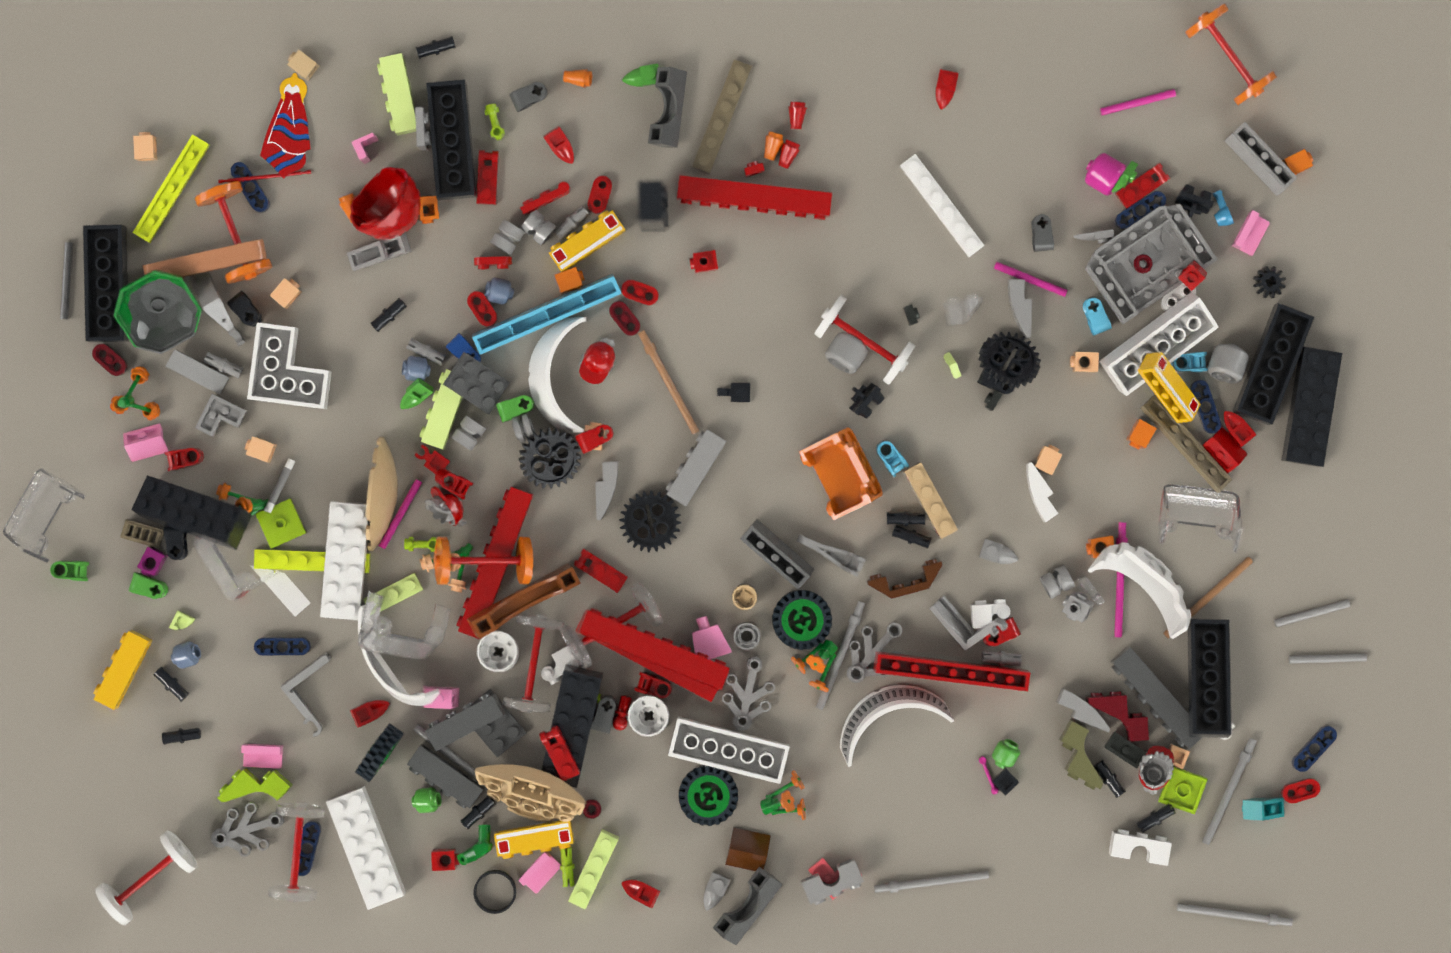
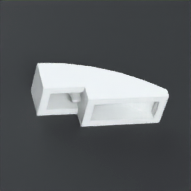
M1029 462L1026 464V473L1030 495L1043 522H1047L1058 514L1048 499L1053 492L1033 463Z

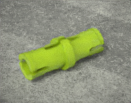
M572 847L567 848V855L565 854V849H560L562 886L568 887V879L570 887L575 886L573 874L575 864L572 861Z

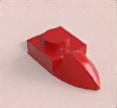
M939 70L935 96L941 110L953 98L959 73Z
M560 126L543 135L558 158L566 163L573 164V148Z
M1224 411V422L1229 431L1228 433L1240 447H1243L1257 435L1242 417L1233 412Z
M374 700L351 709L350 712L357 728L381 717L386 712L390 703L384 700Z
M626 880L621 883L625 892L632 899L653 908L660 890L637 880Z

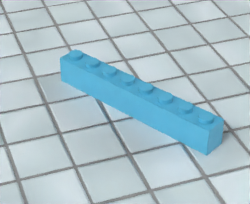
M610 274L472 334V338L481 355L622 293L614 275Z

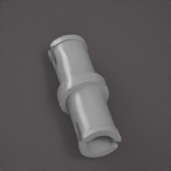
M581 205L570 217L567 216L565 218L566 221L554 232L563 240L574 228L577 229V225L590 213Z
M413 338L410 339L406 349L421 355L422 358H427L440 366L446 356L432 349L431 345L427 344L426 346Z
M207 352L203 363L219 369V372L222 373L224 371L238 379L243 371V367L229 362L225 357L222 359L210 352Z
M983 650L982 663H996L999 666L1004 664L1021 666L1022 654L1005 653V651L1001 650L1000 652Z

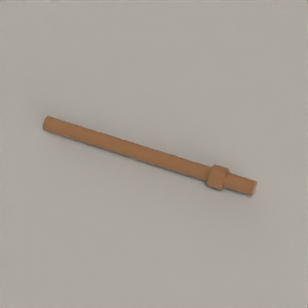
M645 330L641 331L638 335L645 346L644 350L647 355H650L692 434L699 432L697 425L659 358L655 344L651 343Z
M1247 557L1190 608L1191 618L1253 563L1252 559ZM1168 629L1163 632L1167 638L1170 637Z

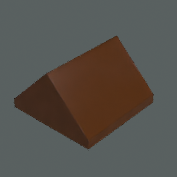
M733 827L725 865L756 871L759 867L764 869L771 835Z

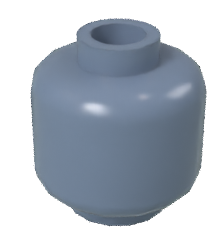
M494 277L491 281H487L484 294L490 302L504 305L508 299L512 300L514 288H511L510 281Z
M409 356L407 360L403 361L402 375L405 376L406 380L415 381L420 378L424 381L426 376H430L431 365H428L425 358Z
M190 641L176 645L171 654L173 664H176L181 669L196 665L201 658L199 646Z

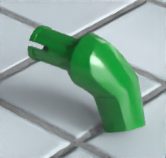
M478 825V842L457 855L461 865L472 863L492 850L493 844L490 842L491 825Z

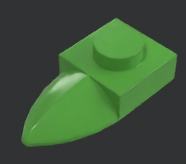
M659 65L640 66L626 74L622 81L636 87L655 85Z
M1130 162L1112 192L1118 191L1122 187L1125 188L1128 182L1132 183L1138 174L1135 172L1138 166L1137 163Z
M418 378L406 388V393L400 403V409L417 406L433 393V387Z

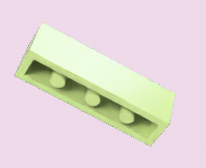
M400 53L379 58L380 63L377 64L379 75H383L384 79L381 86L383 94L387 93L388 101H385L387 112H391L392 120H389L391 131H395L397 136L416 132L415 106L404 56Z
M446 369L445 373H441L439 383H441L439 391L436 390L433 395L432 401L435 402L432 409L429 408L426 419H428L427 426L422 427L419 436L422 438L421 442L445 450L463 398L443 385L451 372Z
M604 829L601 830L568 902L586 909L619 840L618 836Z

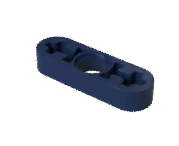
M236 162L231 167L233 178L241 177V175L235 174L237 167L245 169L242 171L245 177L253 176L248 166L242 162ZM256 180L243 181L241 183L242 192L251 207L259 213L266 212L270 203ZM248 182L255 184V190L252 193H248L245 190V185ZM258 192H260L261 194L257 196L261 201L265 200V202L263 203L264 207H256L258 202L254 197L252 198V200L250 199V197L255 196Z
M1159 191L1150 194L1119 213L1115 218L1116 226L1120 229H1127L1152 212L1145 200L1150 203L1154 200L1153 196L1161 197V205L1156 203L1151 206L1155 210L1166 204V196ZM1138 205H1143L1146 209V213L1143 216L1136 214L1135 209ZM1132 213L1133 217L1137 219L1136 221L1133 218L1127 221L1128 225L1120 223L1122 215L1125 218Z
M1197 380L1191 384L1190 391L1197 399V397H1201L1200 392L1195 391L1197 384L1199 383L1200 386H1204L1202 394L1203 396L1207 395L1208 398L1199 400V403L1202 404V402L1207 401L1210 403L1211 409L1205 413L1201 410L1200 405L1197 412L1204 431L1214 434L1220 430L1221 421L1209 385L1204 380ZM1214 414V416L1210 417L1212 422H1216L1213 431L1212 428L1207 427L1210 424L1209 419H1204L1203 416Z
M260 638L254 644L255 652L262 656L305 655L311 649V643L306 638ZM262 641H264L265 645H272L271 641H274V652H271L272 648H267L262 652L258 645L262 644ZM280 641H284L288 645L285 652H280L277 648V644ZM291 641H294L293 645H298L300 641H303V644L307 646V648L303 649V652H300V648H293L294 652H290L292 649Z
M1330 726L1321 727L1293 757L1292 766L1294 769L1300 772L1307 771L1336 740V730ZM1331 730V732H1330L1331 738H1330V739H1329V738H1325V739L1322 741V742L1325 743L1324 746H1323V744H1322L1321 742H1319V741L1316 740L1317 738H1319V739L1322 740V739L1324 738V736H1325V734H1324L1323 732H1324V731H1328V732H1329V731ZM1313 743L1319 745V752L1317 754H1311L1309 751V747ZM1304 752H1306L1307 755L1313 757L1311 760L1307 758L1304 761V764H1306L1304 767H1298V759L1303 760L1306 757V755L1303 754Z
M309 821L303 827L300 855L306 858L310 857L311 859H306L305 866L308 869L301 872L299 867V876L307 875L312 869L321 834V825L317 821ZM315 825L314 829H316L317 832H314L312 834L311 839H304V837L308 838L310 834V831L307 830V827ZM304 843L312 845L313 850L311 853L303 852L302 846ZM300 858L299 865L303 862V858Z

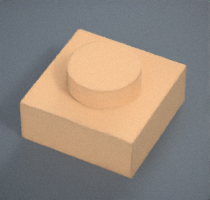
M1171 744L1169 750L1174 755L1173 766L1183 769L1190 751Z

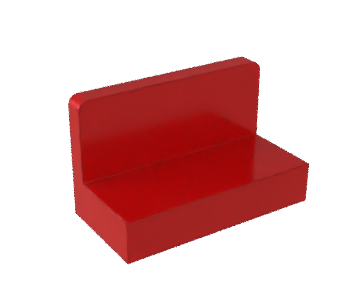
M1223 427L1202 444L1204 449L1227 474L1239 466L1247 456L1245 450L1239 446Z

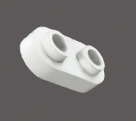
M1182 283L1163 296L1161 299L1162 309L1167 311L1172 307L1168 304L1169 299L1174 300L1175 305L1186 297L1184 289L1188 287ZM1196 288L1192 291L1190 290V293L1192 292L1196 295Z

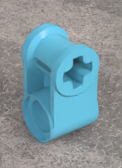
M1097 298L1085 300L1082 307L1093 336L1112 329L1101 301ZM1091 303H1096L1095 311L1088 309Z
M1207 352L1182 354L1178 357L1184 361L1182 368L1176 365L1177 359L1170 364L1176 372L1208 371L1205 358Z
M879 442L876 452L893 477H896V473L903 468L909 467L907 461L891 442ZM884 444L890 446V453L887 455H883L880 450Z

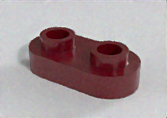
M621 301L614 302L609 308L610 316L624 334L628 336L636 335L640 330V322L625 303ZM617 308H621L623 310L621 315H617L615 313V310ZM629 323L634 324L635 327L633 330H629L627 328V325Z
M98 344L93 348V359L111 375L121 376L126 372V361L110 346ZM103 350L106 351L105 357H101L100 355L101 351ZM116 363L121 365L119 370L115 369Z

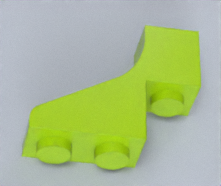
M247 768L242 771L239 769L231 777L233 781L230 785L226 783L218 791L220 796L217 799L221 802H227L254 792H264L278 801L293 784L278 770L268 771L262 777L264 781L262 783Z

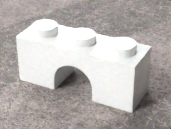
M1118 829V832L1112 831L1108 854L1113 857L1130 859L1131 852L1135 847L1144 846L1147 850L1146 861L1168 866L1172 843L1167 841V837L1156 835L1155 838H1150L1146 833L1137 832L1136 835L1129 834L1128 830Z

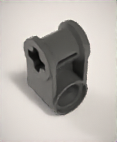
M534 82L511 92L509 96L516 111L520 112L545 99L548 91L541 82ZM536 87H539L540 89L543 88V90L540 91V96L534 94V92L536 91Z
M1044 214L1035 216L1031 222L1033 251L1054 250L1050 218ZM1040 218L1043 222L1045 221V225L1042 226V229L1040 225H1037V222L1040 221Z
M606 695L601 698L591 729L610 734L617 704L613 696ZM610 701V705L612 706H610L609 709H605V705L602 703Z

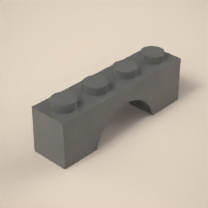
M673 67L657 68L655 87L658 88L663 96L664 109L660 119L650 124L648 144L664 148H678L687 71Z
M761 867L756 870L748 881L749 895L743 905L735 911L724 913L713 927L722 938L734 945L739 943L783 885L772 874Z

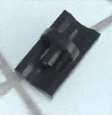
M1185 184L1176 197L1175 203L1181 204L1183 209L1188 211L1187 215L1189 218H1192L1194 213L1201 215V213L1208 214L1214 203L1211 200L1212 193L1204 190L1201 191L1200 196L1193 194L1195 188Z
M872 382L868 387L862 385L859 390L853 387L851 390L855 394L851 400L854 403L849 409L858 416L861 415L867 419L872 414V410L867 405L871 401L879 405L885 399L880 392L881 389Z

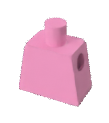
M707 616L696 619L699 630L692 632L695 654L698 652L708 655L710 660L732 653L718 624L710 626Z
M423 686L424 694L436 689L440 691V694L432 703L422 705L424 708L453 709L459 707L460 688Z

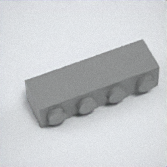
M1246 122L1224 140L1276 196L1286 190L1298 178Z
M708 429L706 432H700L696 439L699 442L696 448H690L686 455L689 458L686 464L681 463L676 471V474H678L676 480L673 481L671 479L666 487L668 491L666 495L684 506H687L727 442Z

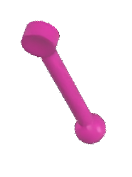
M982 756L979 758V763L983 765L992 788V794H997L999 790L991 782L992 777L986 765L987 760Z

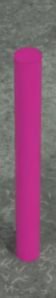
M1175 89L1103 107L1100 108V113L1103 116L1176 96Z
M999 262L995 263L994 269L1025 280L1028 283L1063 297L1066 296L1067 289Z
M415 479L378 545L379 547L386 549L422 484L421 481Z

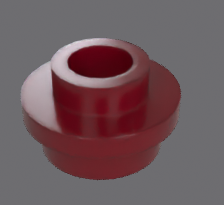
M1141 254L1134 259L1133 266L1138 273L1144 274L1152 269L1153 262L1148 255ZM1140 261L1145 262L1144 268L1140 266Z
M594 799L587 800L583 814L590 819L598 817L602 809L600 803ZM593 805L595 806L596 810L594 812H590L588 810V807Z

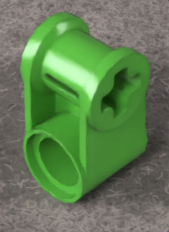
M522 395L496 404L503 423L532 411L535 403L530 396ZM523 399L530 403L527 405V409L520 405L523 403Z
M57 561L52 564L50 572L53 577L58 579L88 581L86 576L89 562ZM59 564L65 568L63 575L57 573L56 568Z
M134 572L128 591L152 599H158L167 595L168 585L163 581ZM158 587V589L161 590V592L157 593V591L154 590V588Z

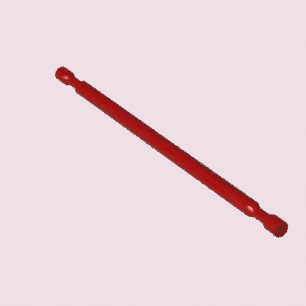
M311 170L293 172L288 176L311 174ZM278 173L230 178L227 180L221 179L218 180V183L281 177V175Z

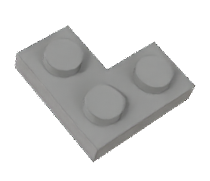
M416 107L417 147L421 151H429V145H432L431 134L426 130V124H429V115L423 107Z
M212 394L195 428L214 437L222 420L239 428L247 410Z

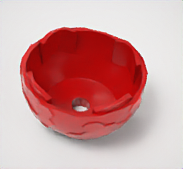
M394 167L383 168L353 198L350 206V220L355 229L375 237V239L385 240L401 236L416 224L420 213L421 197L414 179L406 170Z

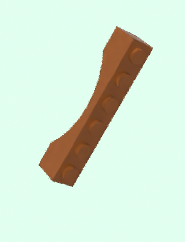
M566 564L467 618V621L474 635L481 639L496 631L507 621L526 609L546 599L565 593L581 584L573 567Z

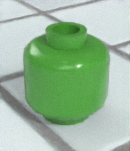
M1010 739L999 741L992 753L995 764L1003 769L1005 767H1013L1020 755L1018 744Z
M429 787L417 789L414 796H412L411 802L412 806L419 813L435 812L441 806L442 800L440 792L435 788Z

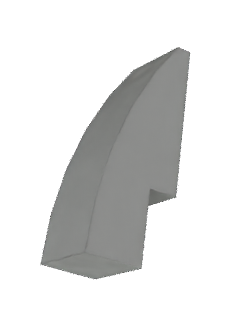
M402 234L392 239L379 240L348 252L347 255L352 270L356 271L412 251L406 234Z
M1009 279L1008 296L1010 307L1018 328L1023 336L1029 339L1031 338L1032 299H1024L1025 280Z
M175 349L166 364V367L218 394L222 393L229 380L228 376Z
M618 461L602 462L603 481L595 482L597 520L603 518L612 501L617 484Z
M1061 688L1056 702L1073 709L1071 717L1106 732L1110 731L1105 720L1093 707L1075 694Z

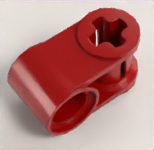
M599 425L575 436L583 454L610 441L614 432L609 425ZM602 428L609 431L606 439L604 436L600 437Z
M199 448L177 449L164 452L168 459V471L198 465L204 459L203 451ZM192 451L197 454V459L194 462L190 460V453Z
M440 469L435 474V481L438 485L463 500L466 498L465 494L469 487L474 484L447 469ZM449 476L448 481L444 483V479Z
M1013 617L1005 619L1008 627L1004 631L996 625L999 633L994 638L995 642L989 641L990 634L982 639L983 642L988 646L995 647L1021 635Z
M639 672L640 678L637 687L634 688L635 691L658 698H667L671 694L672 685L670 682L648 673ZM660 684L667 685V694L659 693L658 687Z

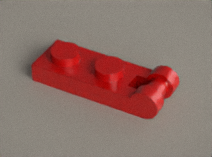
M479 150L476 204L496 205L499 151H492L491 153ZM485 160H492V166L485 165Z
M1161 163L1115 193L1125 209L1171 179L1162 170L1163 166ZM1154 173L1159 177V180L1156 182L1151 177Z
M561 182L557 189L553 191L548 189L540 193L539 198L535 200L530 198L522 203L523 206L520 207L524 216L569 194L570 186L567 182Z
M583 548L580 552L581 556L578 560L574 561L573 565L618 593L628 576ZM587 559L593 561L589 567L584 565Z
M555 726L551 728V731L539 733L540 739L545 745L561 780L566 781L579 775L580 770L559 727ZM555 737L557 741L551 743L550 739Z

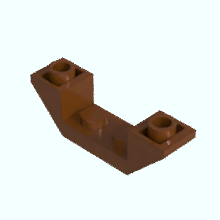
M936 559L925 561L926 565H923L922 569L926 581H922V578L912 580L911 585L904 586L901 583L892 586L893 590H889L886 576L881 577V573L870 576V580L866 582L867 585L891 599L930 588L942 567V561L937 562Z

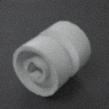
M537 210L521 226V229L526 234L533 235V239L541 246L557 228L551 221H545L544 216Z
M504 219L499 226L500 233H495L490 243L511 255L516 248L515 241H520L525 232Z
M465 415L460 423L461 428H457L451 438L472 451L477 444L476 438L481 437L486 428Z
M1064 565L1054 569L1053 574L1047 573L1040 577L1041 583L1050 599L1060 595L1062 590L1068 591L1075 587Z

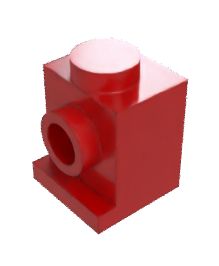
M716 250L693 253V258H689L691 269H695V273L718 270ZM701 258L707 259L705 265L700 264Z

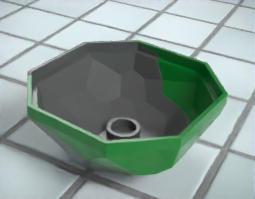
M153 270L120 289L114 317L134 348L163 354L195 336L202 308L181 276Z

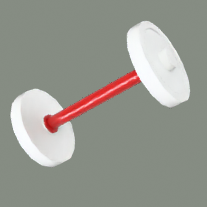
M840 295L831 309L827 307L821 316L824 320L814 335L821 338L830 323L832 325L834 323L847 333L857 337L866 346L891 362L892 366L882 380L889 385L899 371H904L908 365L906 360L916 345L909 341L899 356L893 355L838 317L837 313L847 300V298Z
M167 830L160 836L162 845L169 855L119 895L106 883H102L95 889L96 895L103 907L120 924L127 925L133 920L132 912L125 900L171 862L175 861L188 873L197 868V862L190 850L171 831Z

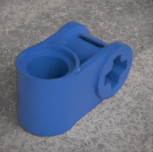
M460 333L446 345V348L456 358H460L463 352L468 355L475 356L474 359L481 363L479 353Z

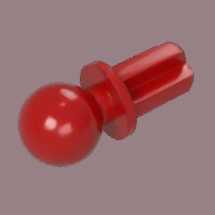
M621 695L618 709L615 710L618 716L613 719L612 723L613 727L618 731L624 730L628 725L625 717L626 715L628 716L631 697Z

